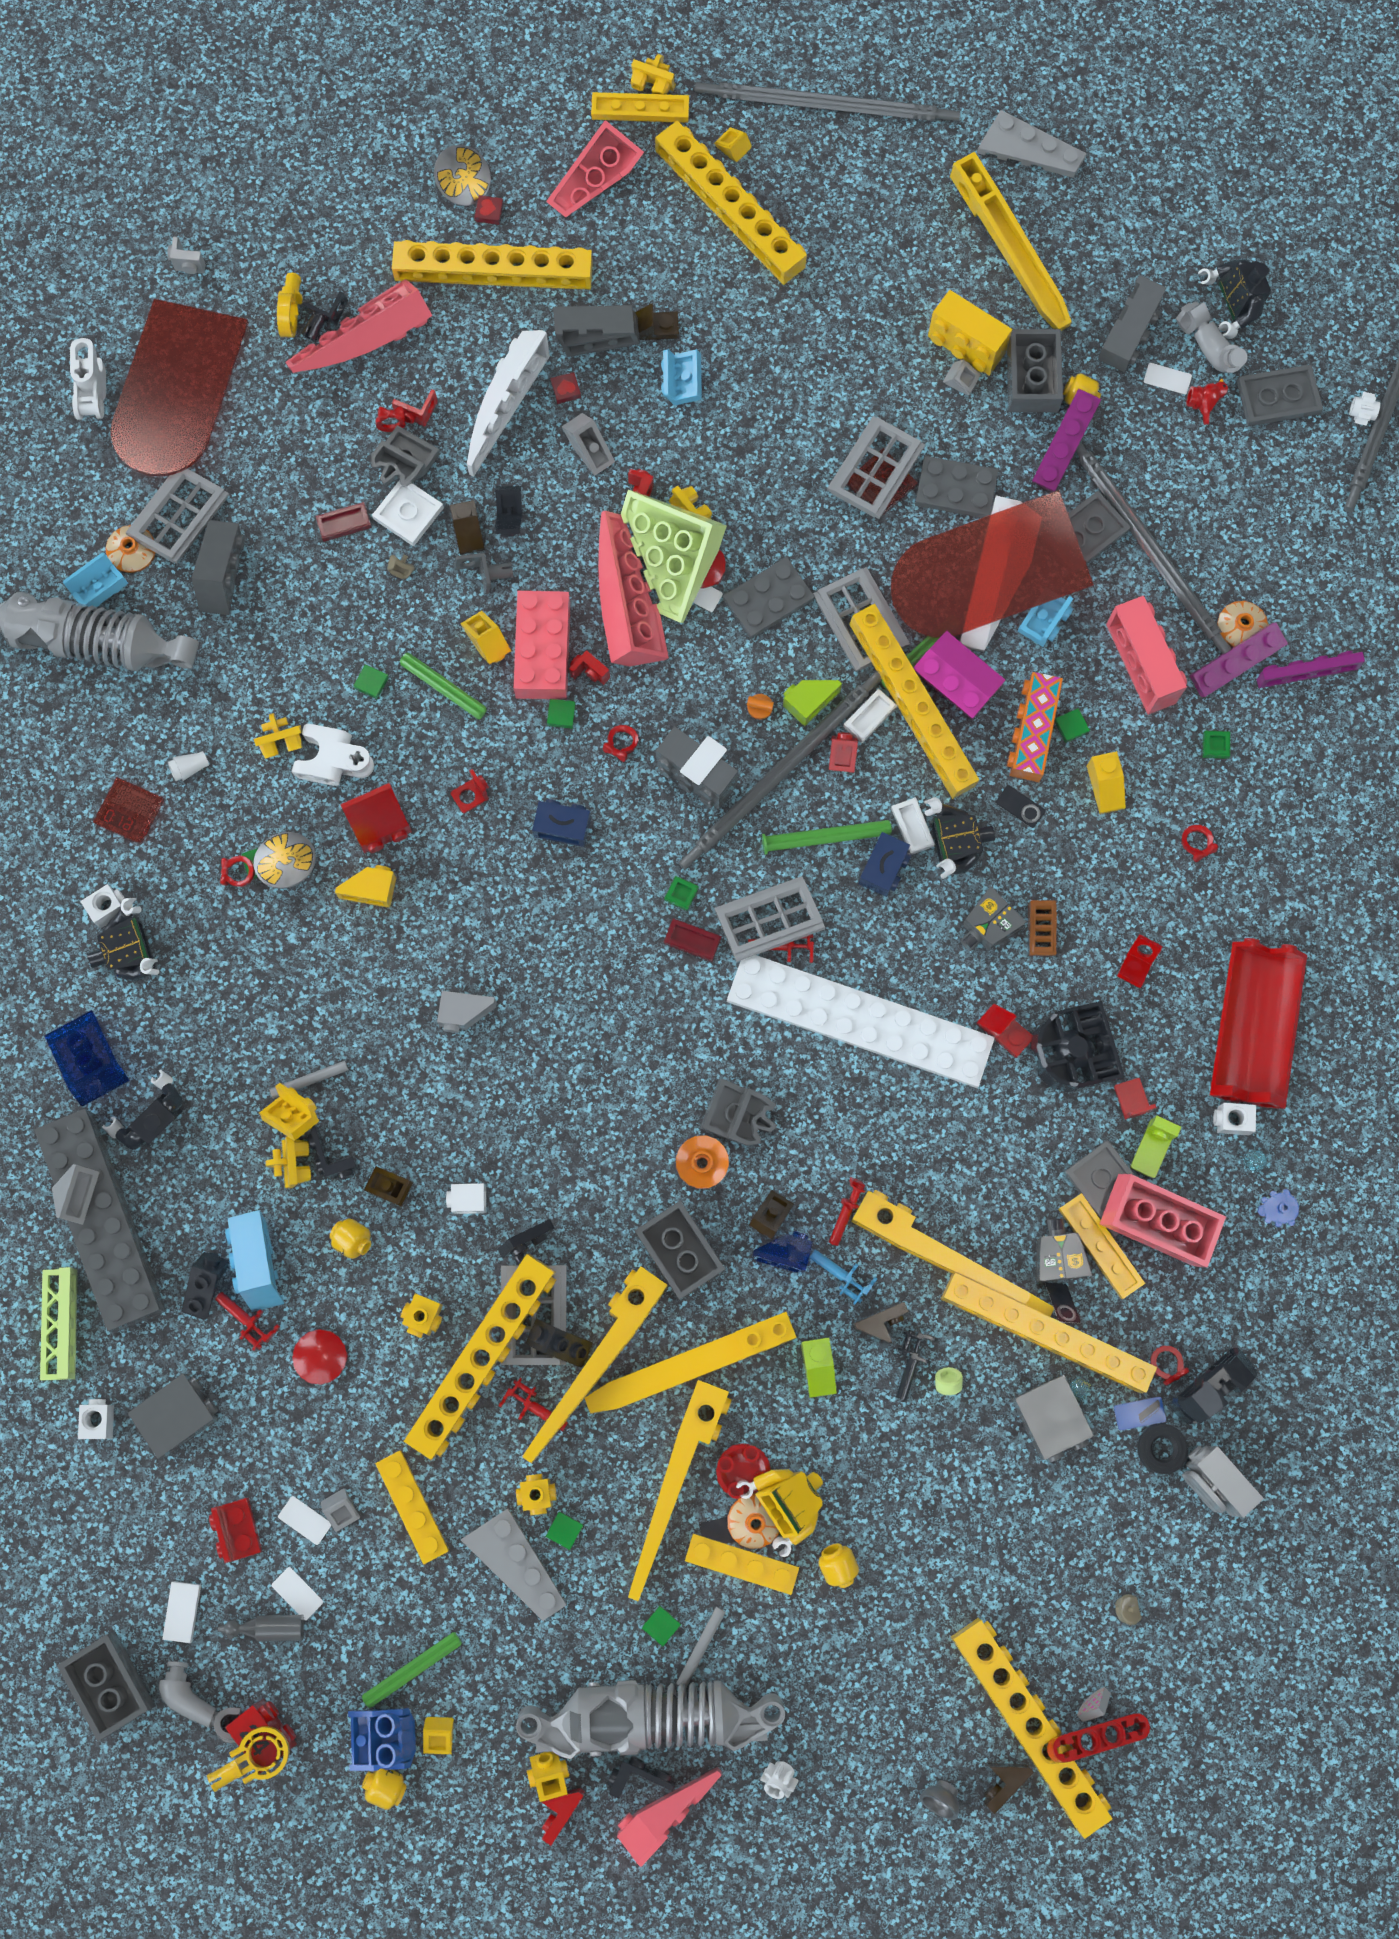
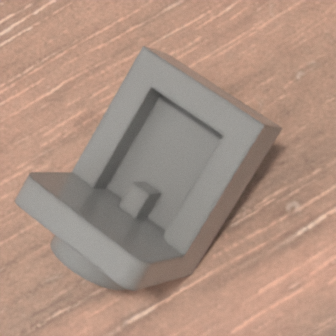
M173 236L172 245L168 246L167 256L168 260H171L175 271H183L187 274L205 273L206 264L201 252L183 250L179 237Z

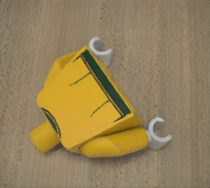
M790 1469L770 1470L755 1477L753 1482L742 1480L737 1483L736 1488L742 1485L749 1486L748 1493L741 1495V1498L747 1499L752 1496L753 1490H758L755 1495L783 1536L774 1539L772 1543L773 1548L776 1549L779 1545L786 1544L785 1548L779 1552L780 1556H788L791 1552V1545L799 1544L814 1532L819 1515L818 1511L822 1507L823 1502L816 1492L823 1485V1481L817 1473L811 1472L806 1476L802 1471L793 1473Z

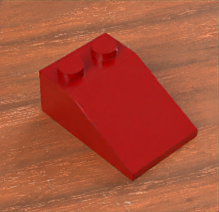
M390 783L340 804L364 854L367 852H378L384 848L385 844L391 841L400 842L408 837L407 834L412 833Z

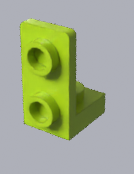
M1159 1116L1152 1118L1130 1168L1149 1178H1155L1169 1145L1173 1139L1178 1137L1181 1126Z

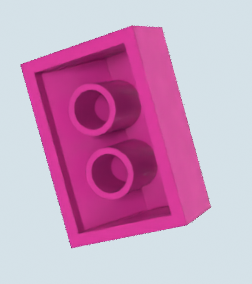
M948 631L931 646L914 667L915 672L971 720L974 719L1006 681Z

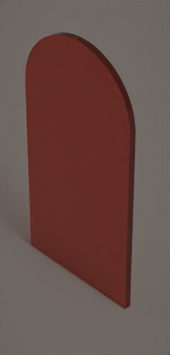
M153 299L111 423V441L118 457L125 465L144 475L169 476L186 470L200 459L210 441L248 325V319Z
M1057 490L926 538L907 549L894 568L890 585L892 605L902 621L914 631L928 637L940 638L946 631L953 636H957L1092 587L1093 582L1060 491Z

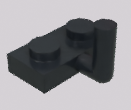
M548 1219L509 1238L497 1250L502 1259L512 1255L517 1265H520L525 1257L523 1253L528 1250L527 1246L533 1244L534 1247H538L549 1239L547 1235L555 1227L551 1220Z

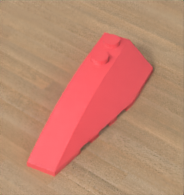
M404 279L358 308L360 314L351 319L346 317L339 322L341 326L337 331H327L319 339L320 343L318 345L309 344L285 363L295 373L345 362L369 353L393 340L398 341L407 335L406 332L410 329L425 325L428 321L427 319L432 314L419 290Z
M603 511L601 513L599 535V592L611 663L630 667L666 660L669 657L661 616L657 604H652L649 592L652 590H650L648 583L644 582L640 572L643 568L640 558H637L632 551L633 545L630 540L632 537L628 526L624 524L620 514Z

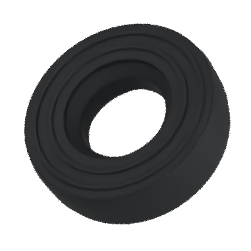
M1154 1424L1146 1428L1140 1435L1137 1451L1141 1462L1147 1469L1158 1474H1170L1179 1470L1184 1465L1188 1456V1444L1185 1436L1176 1427L1169 1424ZM1158 1438H1166L1172 1443L1173 1453L1166 1460H1160L1153 1454L1152 1446Z

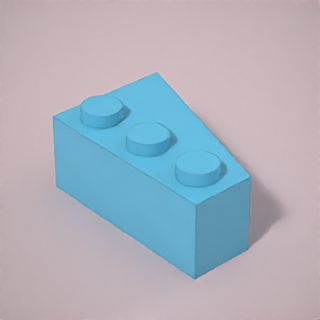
M260 1210L228 1218L229 1228L225 1229L228 1244L232 1245L233 1253H229V1261L232 1269H235L236 1277L232 1279L235 1293H240L252 1312L284 1304L283 1296L279 1294L276 1288L275 1280L279 1278L277 1270L274 1271L271 1256L273 1250L267 1223Z

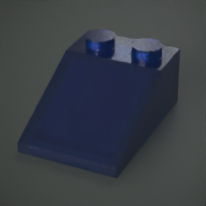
M93 1010L44 1035L69 1091L81 1107L130 1081Z

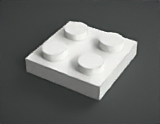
M399 480L373 513L372 517L382 526L412 546H415L444 509V506L412 483L403 487Z

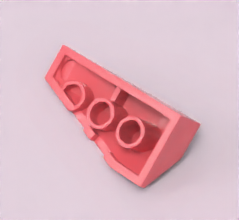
M605 120L546 202L566 218L629 174L644 151Z
M718 1767L637 1810L633 1816L629 1812L619 1822L617 1826L620 1830L617 1837L640 1867L645 1864L668 1838L667 1835L670 1832L668 1829L671 1826L675 1827L680 1824L690 1811L689 1806L691 1804L696 1805L721 1777L722 1771Z

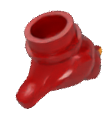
M1220 379L1216 384H1206L1204 387L1199 385L1197 387L1191 386L1188 391L1186 405L1194 410L1199 409L1203 416V424L1209 425L1210 412L1218 401L1227 394L1228 386L1223 382V379Z

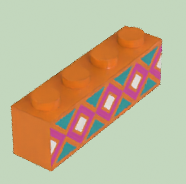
M1032 672L1029 680H1024L1021 694L1026 696L1024 704L1020 703L1016 718L1021 720L1019 728H1014L1011 742L1016 743L1014 752H1009L1007 767H1011L1009 776L1040 782L1042 779L1063 678Z

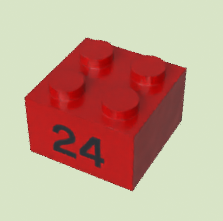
M264 1698L253 1704L225 1727L238 1746H240L242 1740L249 1732L263 1726L273 1727L281 1731L289 1743L290 1750L297 1745L294 1740L296 1738L294 1731L288 1724L283 1725L277 1717L279 1712L271 1701L266 1702ZM260 1732L253 1735V1738L255 1739L261 1735L264 1738L257 1740L253 1744L251 1756L257 1765L267 1767L274 1761H277V1748L271 1740L266 1739V1736L270 1735L275 1739L277 1736L269 1732ZM248 1740V1742L246 1743L247 1747L251 1743V1740ZM281 1750V1757H282V1756H284V1751Z

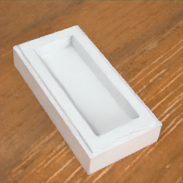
M878 689L844 723L843 727L853 734L860 743H863L892 714L897 705Z
M916 798L891 807L904 842L910 844L908 851L910 854L913 855L934 847L935 843Z
M171 1582L162 1640L185 1643L193 1641L201 1590L200 1584Z

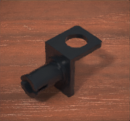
M339 291L329 313L303 301L301 305L311 316L301 334L309 340L311 338L312 341L316 342L324 322L337 326L348 303L345 294Z

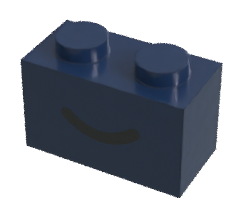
M547 799L546 802L539 801L532 829L533 836L535 838L585 847L591 821L590 811L586 810V807L572 804L571 807L563 806L559 801Z
M882 832L858 884L887 897L890 890L895 892L901 880V877L897 876L901 867L906 869L912 854L908 853L910 844Z

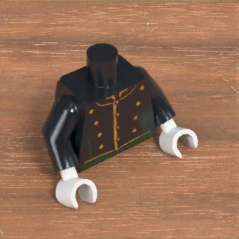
M1234 259L1217 266V269L1214 271L1204 268L1198 272V275L1208 274L1207 280L1200 282L1201 284L1212 285L1216 278L1220 277L1218 283L1234 323L1224 321L1219 325V330H1228L1223 334L1225 338H1235L1238 328L1241 327L1243 329L1261 317L1264 304L1271 293L1266 278L1269 274V268L1264 263H1259L1258 261L1249 262L1247 259Z
M936 797L924 801L925 804L927 803L931 806V809L925 811V815H937L933 816L931 827L939 864L936 866L940 867L941 870H945L940 875L941 878L944 879L949 875L966 873L978 862L979 856L983 852L982 843L995 841L993 826L978 828L975 815H969L966 811L943 804Z
M126 898L121 903V909L103 928L102 933L97 936L100 949L87 953V958L92 968L105 964L107 970L118 978L137 982L149 975L159 974V970L153 969L156 968L155 962H158V960L153 959L142 922L136 916H133V914L141 912V907H133V902L136 901V898Z
M159 1070L161 1073L160 1077L157 1080L152 1077L151 1082L161 1089L163 1094L142 1112L127 1129L115 1117H111L113 1123L110 1126H102L112 1138H116L131 1150H136L141 1145L146 1148L183 1112L180 1109L183 1100L172 1084L173 1078L162 1070Z

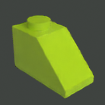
M802 680L796 686L792 684L783 694V707L802 725L806 726L841 692L842 683L839 680Z
M823 1338L801 1342L809 1398L837 1394L830 1339Z

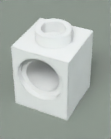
M107 884L80 902L92 921L101 929L121 909V903L125 898L119 889L113 890ZM106 900L112 901L111 906L107 910H101L103 902Z
M1223 1103L1218 1106V1110H1215L1213 1115L1214 1126H1217V1133L1250 1135L1256 1132V1105ZM1229 1113H1235L1239 1117L1238 1125L1230 1123L1228 1119Z
M451 1184V1191H447L446 1194L447 1208H451L453 1214L486 1213L485 1184Z
M89 1399L88 1405H80L78 1439H113L114 1405H106V1399ZM98 1411L101 1414L102 1421L95 1427L91 1423V1417Z

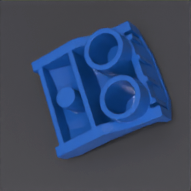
M409 1708L348 1711V1717H351L352 1764L349 1765V1771H378L381 1768L392 1770L411 1767L416 1752L415 1720Z

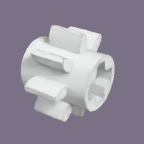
M1363 392L1362 397H1354L1349 415L1354 416L1355 423L1367 425L1368 421L1376 420L1380 409V402L1375 401V394Z
M782 1761L776 1762L775 1765L769 1763L760 1779L766 1783L764 1786L765 1792L775 1799H781L784 1796L789 1798L798 1783V1780L793 1778L794 1769L788 1763Z

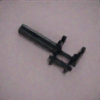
M908 1330V1333L903 1332L906 1336L903 1347L898 1348V1351L902 1352L901 1355L910 1354L896 1398L905 1401L909 1394L918 1361L928 1365L931 1364V1361L918 1357L921 1341L923 1339L936 1343L938 1341L937 1338L919 1332L917 1335H913L911 1330ZM911 1338L917 1339L914 1352L908 1350Z

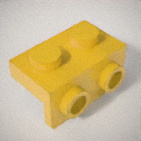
M279 1083L275 1087L280 1097L259 1112L264 1122L295 1141L319 1122L315 1112L317 1108L310 1098H303L294 1088H287Z

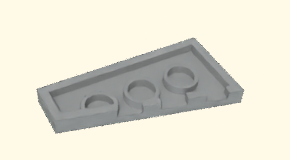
M1000 110L977 150L978 154L985 155L989 153L997 155V159L1007 161V158L1021 161V165L1029 167L1031 165L1040 166L1045 171L1072 178L1076 175L1087 154Z
M509 1508L461 1539L542 1621L567 1605Z

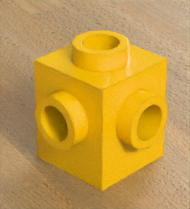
M415 1293L411 1304L407 1302L401 1313V1318L404 1319L402 1324L408 1326L406 1332L422 1338L423 1333L430 1336L432 1331L437 1332L442 1321V1317L439 1314L443 1305ZM421 1313H424V1314H425L424 1320L421 1321V1322H419V1320H418L419 1315H420Z
M542 1474L526 1476V1481L520 1482V1488L516 1489L517 1505H522L523 1511L530 1510V1515L547 1513L546 1508L552 1507V1501L557 1500L555 1483L550 1484V1478L543 1479ZM533 1489L540 1491L541 1496L538 1500H533L530 1497Z
M553 1751L529 1757L532 1769L526 1770L530 1788L536 1787L539 1801L542 1802L567 1795L564 1778L569 1777L566 1760L560 1761L559 1755Z

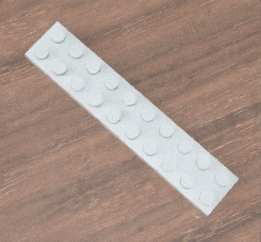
M757 955L740 961L727 998L728 1003L975 1088L979 1087L995 1038Z

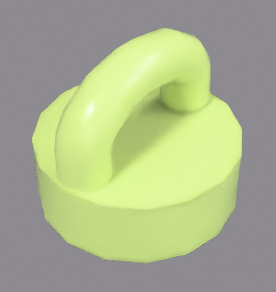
M949 1367L939 1370L935 1375L936 1390L943 1395L959 1393L963 1385L962 1373L955 1368Z

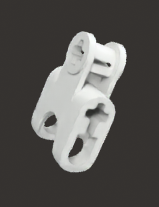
M76 339L71 343L70 373L74 380V395L72 399L74 416L77 420H82L83 416L96 415L97 419H102L104 417L103 401L106 397L105 365L100 358H97L95 347L90 339ZM83 347L88 348V358L85 359L78 356V351Z
M314 724L304 725L302 735L309 743L318 745L319 752L312 760H297L294 762L292 773L297 778L338 786L342 775L365 778L373 772L374 762L369 752L364 747L351 745L352 735L350 733Z

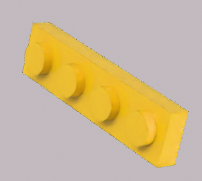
M592 92L591 118L592 120L675 122L678 120L681 123H688L689 95Z
M1082 1193L1058 1209L1074 1233L1080 1235L1083 1246L1121 1299H1124L1145 1284L1107 1228L1099 1225L1100 1218Z
M400 1450L375 1463L423 1565L449 1552L450 1550L402 1451Z
M694 1533L685 1558L686 1562L792 1595L799 1571L797 1566Z

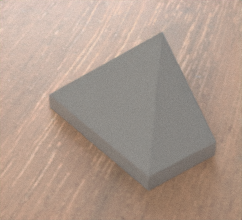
M73 1164L52 1187L57 1218L83 1225L98 1179V1171Z

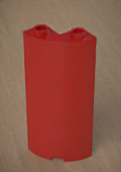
M1244 938V941L1232 942L1210 1096L1234 1103H1252L1256 1107L1286 1109L1307 962V954L1297 950V946L1283 944L1281 948H1268L1260 944V940L1255 938Z

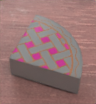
M1105 1687L1095 1691L1084 1701L1077 1716L1082 1722L1104 1716L1111 1693Z

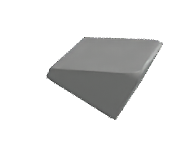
M963 359L952 364L943 382L966 395H970L981 374Z
M341 1489L321 1502L322 1512L335 1532L360 1518L345 1489Z

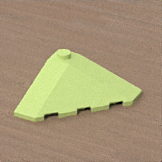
M628 490L621 511V517L624 524H630L634 534L630 540L637 557L642 556L647 570L643 571L650 590H656L660 603L657 604L659 613L683 623L719 551L726 525Z

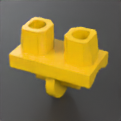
M657 54L655 60L647 58L645 63L633 59L631 64V87L635 90L643 91L646 83L649 82L654 84L651 90L652 94L667 95L669 90L674 91L676 86L674 82L675 75L669 72L670 65L663 63L664 56L661 54Z
M679 486L672 489L673 495L669 499L671 505L711 519L712 511L707 505L704 504L697 509L694 507L693 503L697 501L698 495L692 486L682 490Z
M271 713L269 714L270 722L261 724L263 732L273 729L274 733L254 739L255 745L260 747L266 759L279 755L275 743L279 739H285L288 752L302 748L300 736L302 728L299 725L280 731L279 727L288 725L287 718L284 717L277 720L275 714Z
M286 1136L282 1140L283 1158H281V1150L274 1149L272 1150L273 1159L265 1161L266 1167L274 1168V1177L282 1176L283 1167L285 1188H293L297 1184L311 1180L310 1166L296 1167V1157H307L309 1155V1143L304 1140L294 1141Z

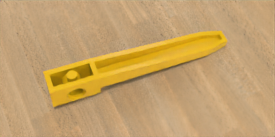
M975 151L953 163L950 174L951 180L975 217L979 216L1039 314L1053 329H1061L1062 331L1069 327L1072 321L1062 295Z
M874 1190L873 1193L870 1191L866 1193L851 1220L852 1223L895 1247L952 1274L956 1272L1049 1317L1051 1316L1054 1307L912 1228L911 1226L916 1217L911 1215L912 1210L900 1203L897 1206L887 1201L888 1196L877 1190ZM886 1210L891 1214L892 1220L889 1224H882L878 1220L877 1214L879 1211Z
M640 1266L637 1272L632 1269L624 1281L627 1287L622 1294L616 1292L609 1302L608 1306L611 1307L609 1315L617 1320L522 1457L531 1464L636 1334L667 1289L666 1283ZM634 1291L642 1293L644 1301L639 1305L631 1304L628 1300L630 1293Z
M784 1312L608 1382L584 1399L590 1414L619 1409L794 1340L797 1337L787 1312Z
M700 1380L697 1381L680 1426L628 1595L629 1598L636 1601L640 1599L699 1441L710 1444L711 1439L717 1441L722 1425L717 1424L721 1413L727 1414L732 1399L727 1398L728 1391ZM704 1405H709L714 1410V1417L708 1422L702 1421L698 1416L699 1408Z

